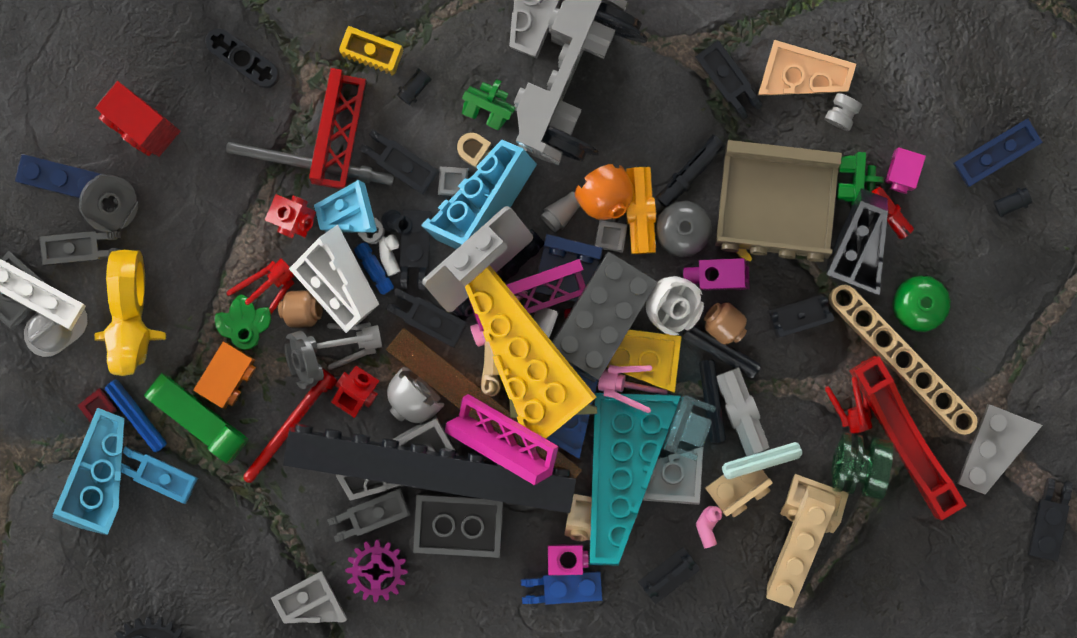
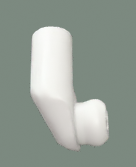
M393 234L388 237L383 236L379 241L380 259L388 277L401 272L392 251L399 247V242Z

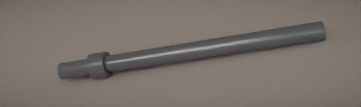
M229 141L226 146V153L311 169L313 158ZM334 163L326 169V173L341 175L342 170L337 163ZM363 165L361 168L350 166L348 177L356 178L366 184L376 182L393 186L395 178L393 174L374 171L373 167Z

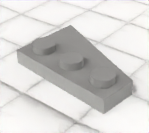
M514 0L509 47L537 59L548 34V22L555 7L559 8L562 0Z
M987 404L957 484L986 494L1043 425Z
M703 447L658 459L643 501L699 505Z

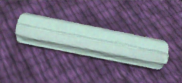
M790 443L727 462L722 466V471L726 479L736 478L799 459L802 455V450L799 443Z

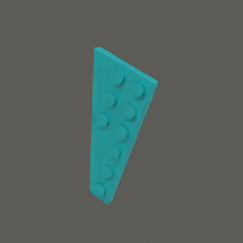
M595 393L597 397L595 398L597 414L594 416L590 565L619 566L681 396L621 394L649 407L651 412L646 413L617 399L603 396L604 393Z

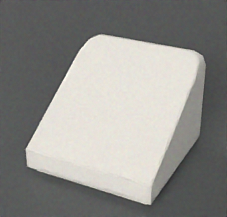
M548 308L535 312L533 319L548 338L551 335L558 313Z

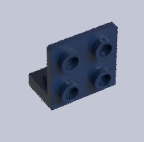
M547 234L538 274L580 259L583 270L580 272L586 286L598 267L603 248ZM574 274L564 277L559 289L568 293L578 291L579 287ZM558 280L549 282V284L556 286ZM541 285L536 288L535 292L551 296L553 290ZM558 292L555 295L557 298L564 296ZM579 296L570 299V301L576 302Z

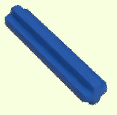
M113 380L107 384L105 391L152 451L156 453L162 450L167 445V442L118 380Z

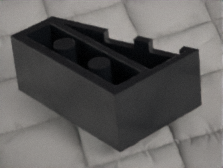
M862 188L860 189L832 249V254L827 260V275L880 295L888 218V198Z

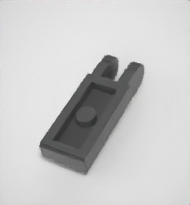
M91 231L41 236L42 265L101 260V258H109L112 251L122 249L111 248L100 251L99 240H117L121 238V233L119 231L103 233Z
M400 488L349 508L347 512L327 519L330 526L339 524L345 519H351L354 528L337 533L334 539L335 542H338L353 535L359 536L410 516L411 513Z

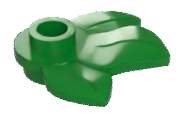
M239 295L233 300L229 313L215 314V325L221 336L231 339L235 347L240 350H250L259 342L260 334L268 329L271 322V312L268 307L255 310L252 303L246 305L245 300L247 297L244 295ZM244 331H248V338L242 340L240 338L241 334Z

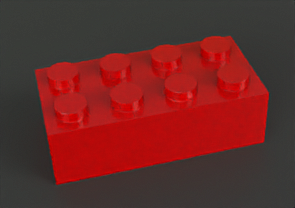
M119 81L113 85L95 107L101 113L98 118L103 123L121 134V137L126 142L147 156L153 153L160 157L181 132Z

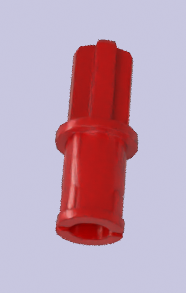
M879 187L872 190L871 192L888 198L887 223L897 234V237L899 239L907 237L906 230L911 234L914 227L910 225L900 212L901 207L893 203L883 188Z

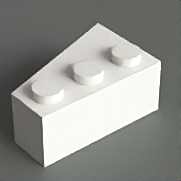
M338 225L320 236L289 268L345 333L364 320L379 305Z

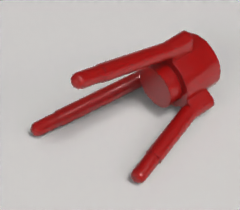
M281 258L276 263L272 261L264 269L228 290L226 294L231 296L268 274L267 277L269 279L245 300V304L249 305L272 284L277 288L283 285L269 307L272 315L287 290L294 284L292 278L295 275L290 271L289 265Z
M856 377L852 378L856 407L847 410L849 415L845 414L831 388L826 386L825 391L839 414L843 427L849 426L850 433L867 431L873 427L870 406L864 395L862 404L860 388Z

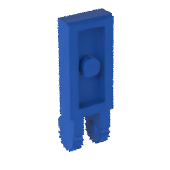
M600 571L583 572V575H543L540 578L521 579V586L534 587L544 585L545 595L539 596L526 595L522 597V604L545 603L547 605L602 601Z

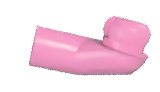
M716 506L705 508L696 522L704 549L717 545L713 528L718 520H721L722 511Z

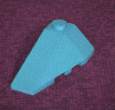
M97 408L52 518L81 529L108 535L119 508L124 430L123 417Z

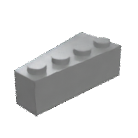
M436 415L428 421L420 423L393 438V440L399 441V446L411 447V443L428 446V451L439 452L440 448L455 450ZM336 474L350 501L401 486Z

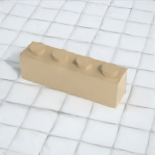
M808 485L767 584V599L794 608L834 512L835 495Z

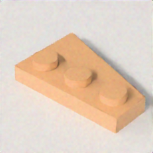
M774 40L758 96L848 92L856 64Z

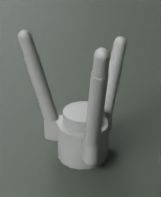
M370 322L357 324L351 330L362 331L356 332L357 336L317 343V349L358 343L359 349L365 348L328 365V369L332 370L365 355L375 354V349L382 347L378 325L371 326ZM337 323L327 324L329 329H342Z

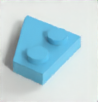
M357 180L314 205L319 228L324 232H328L336 225L339 226L342 232L377 231L366 185L362 181Z

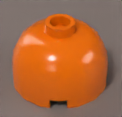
M607 164L589 173L585 177L587 182L583 185L582 189L579 185L577 186L575 191L577 202L587 215L598 220L616 219L624 215L634 194L633 185L624 168L620 165L619 168H615L613 164Z

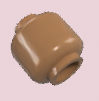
M308 290L289 291L285 294L283 301L279 302L278 313L280 318L284 319L286 325L291 328L312 327L316 324L317 320L321 319L323 307Z
M731 303L714 304L704 317L706 331L721 344L726 345L733 341L738 343L747 332L745 329L747 322L745 315Z

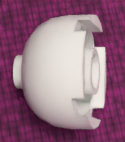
M677 276L659 280L646 301V312L649 320L658 329L669 335H679L677 332L683 329L690 330L700 319L704 309V303L701 301L700 295L702 294L701 290L691 281Z

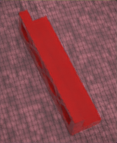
M330 69L309 175L311 184L337 189L346 187L367 82L363 78L345 76L341 69ZM343 83L359 86L357 95L349 101H346L341 94ZM341 99L344 104L339 107V102ZM355 103V108L353 111L351 105ZM347 108L353 116L352 122L341 129L336 121L337 114ZM336 126V128L338 129V132H336L335 134H333V132H334V127ZM348 130H350L349 138L345 134ZM342 135L347 142V148L336 156L330 148L331 142ZM329 153L333 157L330 161H328ZM345 157L344 164L342 165L339 160ZM334 163H337L342 170L340 181L324 179L326 169Z

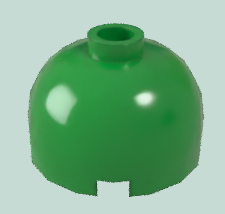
M919 275L908 278L898 286L894 294L892 307L895 317L902 326L912 331L926 332L934 330L944 323L950 312L951 301L947 289L941 282L933 277Z

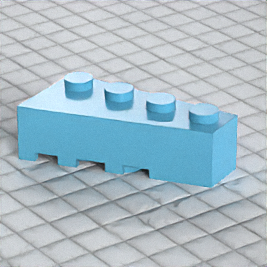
M501 140L476 166L478 170L469 179L465 178L458 186L460 190L449 201L445 199L438 207L440 211L431 220L428 218L421 226L435 240L454 249L459 248L502 208L512 206L537 163L523 148Z

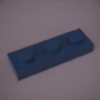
M1027 118L953 164L967 187H970L1043 142Z
M22 154L15 182L80 198L84 186L100 174Z

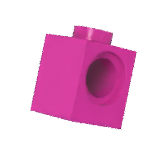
M898 147L894 150L884 183L890 184L891 190L907 194L908 190L916 189L926 156Z
M582 544L548 545V575H583V568H588V551H583ZM572 552L575 554L577 560L572 567H565L560 563V557L563 553Z

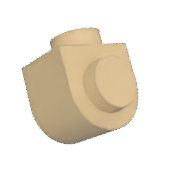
M467 133L459 139L457 150L462 160L477 168L476 166L490 153L489 149L492 144L476 133Z

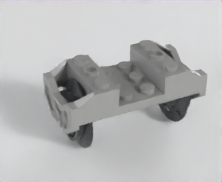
M565 0L560 9L554 8L548 22V32L551 33V42L563 46L558 58V67L560 69L559 71H552L547 83V90L528 82L526 89L520 87L514 101L519 127V135L516 142L519 143L518 147L523 148L529 155L559 165L562 156L583 161L586 154L599 155L597 149L571 136L582 109L563 102V98L584 51L604 59L614 35L635 42H647V36L640 31L642 23L625 12L626 0Z

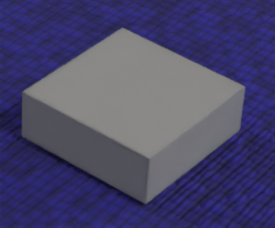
M440 166L438 195L454 196L460 190L459 184L465 178L468 179L469 169Z
M599 220L595 246L603 248L602 250L623 253L627 224Z

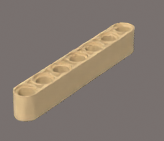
M841 285L830 292L828 299L831 307L952 432L966 435L976 429L978 421L974 412L854 288L848 285ZM840 290L846 291L850 296V302L846 306H841L836 301V294ZM859 311H865L870 317V321L865 327L858 325L856 322V315ZM880 331L886 332L889 336V344L886 347H880L876 342V335ZM900 352H905L909 356V364L905 368L899 367L896 363V356ZM921 372L929 377V384L924 389L916 384V377ZM940 393L946 394L949 398V404L944 409H940L936 405V397ZM962 413L969 420L968 426L963 430L959 429L956 425V418Z

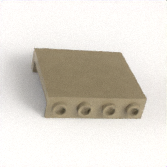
M728 140L725 148L715 246H722L721 250L726 252H738L739 249H748L750 254L767 255V252L779 253L778 257L794 259L796 255L807 256V260L812 262H824V258L829 259L832 254L831 238L837 177L842 153Z

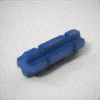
M363 242L356 246L354 252L359 259H362V265L372 281L377 283L375 286L379 292L384 295L393 290L394 285L389 278H386V272L376 256L371 254L372 250L368 243Z

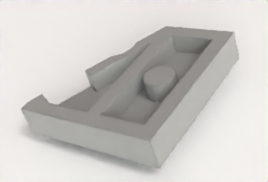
M323 571L271 597L284 624L345 622L348 620Z

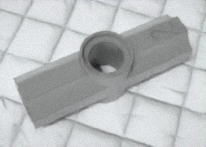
M736 368L716 376L720 391L726 402L725 409L733 429L736 428L745 455L750 456L770 448L759 421L761 418L752 395H749L740 369Z

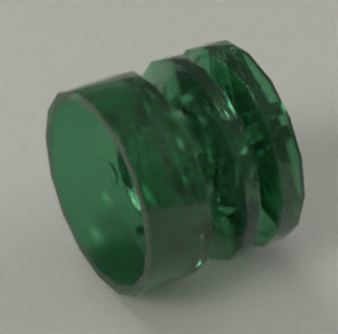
M843 432L832 461V490L842 492L846 481L847 493L853 494L857 484L861 483L862 496L882 500L885 496L891 474L893 441L872 438L866 450L864 449L863 436L857 435L852 447V434Z

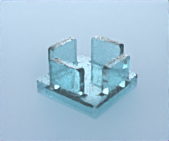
M681 395L662 448L696 461L698 455L679 449V442L685 441L702 447L712 422L709 419L693 414L691 412L694 405L710 412H714L716 407L692 397Z

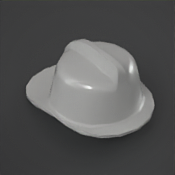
M84 309L72 331L36 313L29 319L24 329V340L27 347L34 354L42 357H49L60 353L85 332L88 324L87 313Z

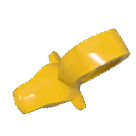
M124 249L112 251L107 264V294L112 322L104 331L94 334L95 341H105L109 372L112 375L119 376L132 375L138 365L145 363L149 341L166 340L165 332L151 330L142 321L145 269L141 251Z

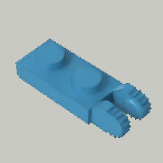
M124 447L122 453L129 458L140 461L141 464L136 471L130 468V466L121 463L122 473L134 478L133 481L183 504H187L198 480L197 477L148 454L144 455L129 447Z

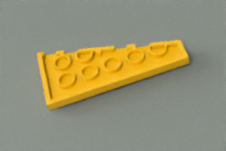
M490 265L465 286L475 314H478L484 328L483 334L486 342L489 341L493 351V359L507 395L512 400L518 414L517 420L519 424L547 439L597 397Z

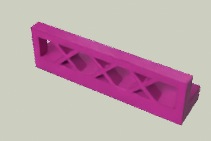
M580 259L507 284L506 286L514 295L516 294L527 299L524 308L530 314L580 296L585 288L580 272L583 270ZM574 274L579 290L568 293L559 289L563 278ZM558 280L556 286L549 284V282ZM541 285L553 290L549 301L544 303L532 298L536 288ZM532 289L529 296L522 293L524 291ZM557 292L564 295L554 299ZM530 301L537 304L533 307L527 308ZM473 309L480 331L484 330V328L482 326L478 314H475V311Z
M467 394L463 397L459 416L446 423L445 433L533 485L552 475L559 446L471 395ZM470 407L477 411L480 421L469 416ZM490 420L499 423L502 434L494 431ZM513 433L521 436L525 447H521L516 443ZM536 446L548 451L546 461L539 457Z

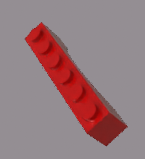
M872 356L850 369L852 377L857 378L862 394L934 517L944 520L967 506L953 481L942 468L919 432L898 392L893 378L880 356Z

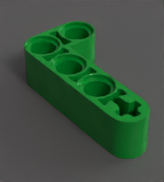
M162 372L144 394L151 403L208 446L207 449L227 464L234 461L249 441L240 431Z

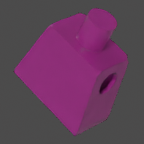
M745 258L699 260V267H684V279L694 284H700L701 290H750L749 261ZM713 270H718L719 272L716 280H710L709 277L710 272Z

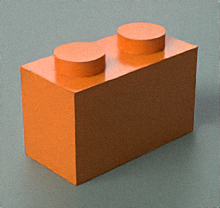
M223 341L193 391L221 408H227L228 404L233 406L241 394L238 388L242 381L248 382L256 369L253 366L255 359L228 342Z

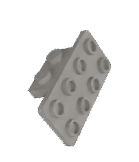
M505 206L423 279L422 284L447 312H452L469 297L465 289L467 284L489 265L495 272L500 270L532 241L533 235L509 206Z

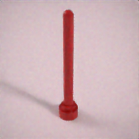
M322 368L323 380L318 381L317 385L310 389L243 476L245 482L251 483L255 480L287 439L289 428L296 427V424L301 421L322 392L326 393L328 389L332 390L338 380L332 374Z

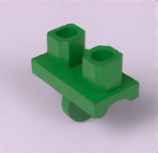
M498 79L495 80L493 86L482 82L480 90L469 86L462 97L465 100L462 110L463 115L476 119L481 108L488 110L491 113L486 124L496 130H500L504 123L511 118L515 107L505 102L509 93L499 89L502 81Z
M857 152L854 156H843L841 158V165L838 168V173L853 174L852 184L839 183L837 186V199L851 202V206H853L860 189H864V183L867 184V191L870 192L875 189V184H884V177L876 176V166L868 165V173L865 176L866 152Z

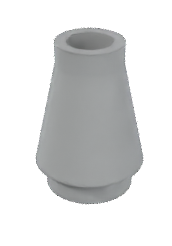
M571 191L565 197L544 208L541 219L552 231L563 230L580 207L575 198V192Z

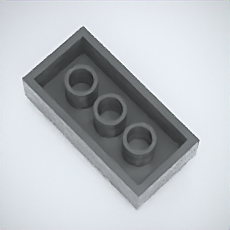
M608 252L602 258L552 343L576 372L592 382L598 381L656 286L657 281Z

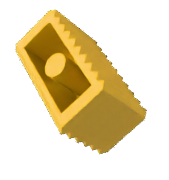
M350 26L347 27L339 48L343 58L353 59L354 62L358 60L359 64L364 63L365 66L369 65L370 68L374 66L375 70L379 68L380 71L384 70L385 73L390 72L391 76L396 73L404 51L402 45Z

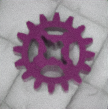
M377 539L374 546L371 547L370 543L366 541L364 542L365 550L357 547L354 551L358 556L348 558L353 567L346 568L345 572L351 573L353 577L347 582L348 584L355 583L357 585L353 591L355 594L360 590L364 592L363 600H366L369 595H373L374 602H378L379 596L383 595L387 601L390 599V591L396 595L400 592L396 586L397 584L405 585L406 583L401 578V575L407 574L408 569L402 568L401 565L407 560L406 558L399 559L397 557L401 551L399 548L394 551L390 550L391 542L382 547L380 539ZM372 552L371 561L368 564L359 565L361 559ZM383 553L393 560L395 566L389 565L383 559ZM375 563H378L379 568L384 569L386 572L381 573L379 578H375L374 573L364 570L371 569L375 566ZM359 576L365 577L371 583V589L362 583ZM387 577H395L390 586L382 589L383 581Z

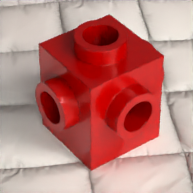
M276 194L265 221L278 226L277 232L293 239L294 235L297 234L306 238L308 231L313 226L316 211L308 208V201L293 195L291 200Z
M355 366L350 374L344 372L335 386L339 389L331 403L355 418L364 405L369 408L376 399L378 393L374 390L379 380L358 366Z

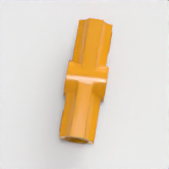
M627 168L626 173L631 180L634 191L633 199L626 210L627 224L630 227L631 254L656 253L654 232L656 207L655 198L652 197L651 168Z

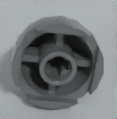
M677 201L665 207L658 216L655 226L656 239L661 248L670 255L678 257H692L701 252L709 243L712 234L711 219L706 210L697 203L690 201Z

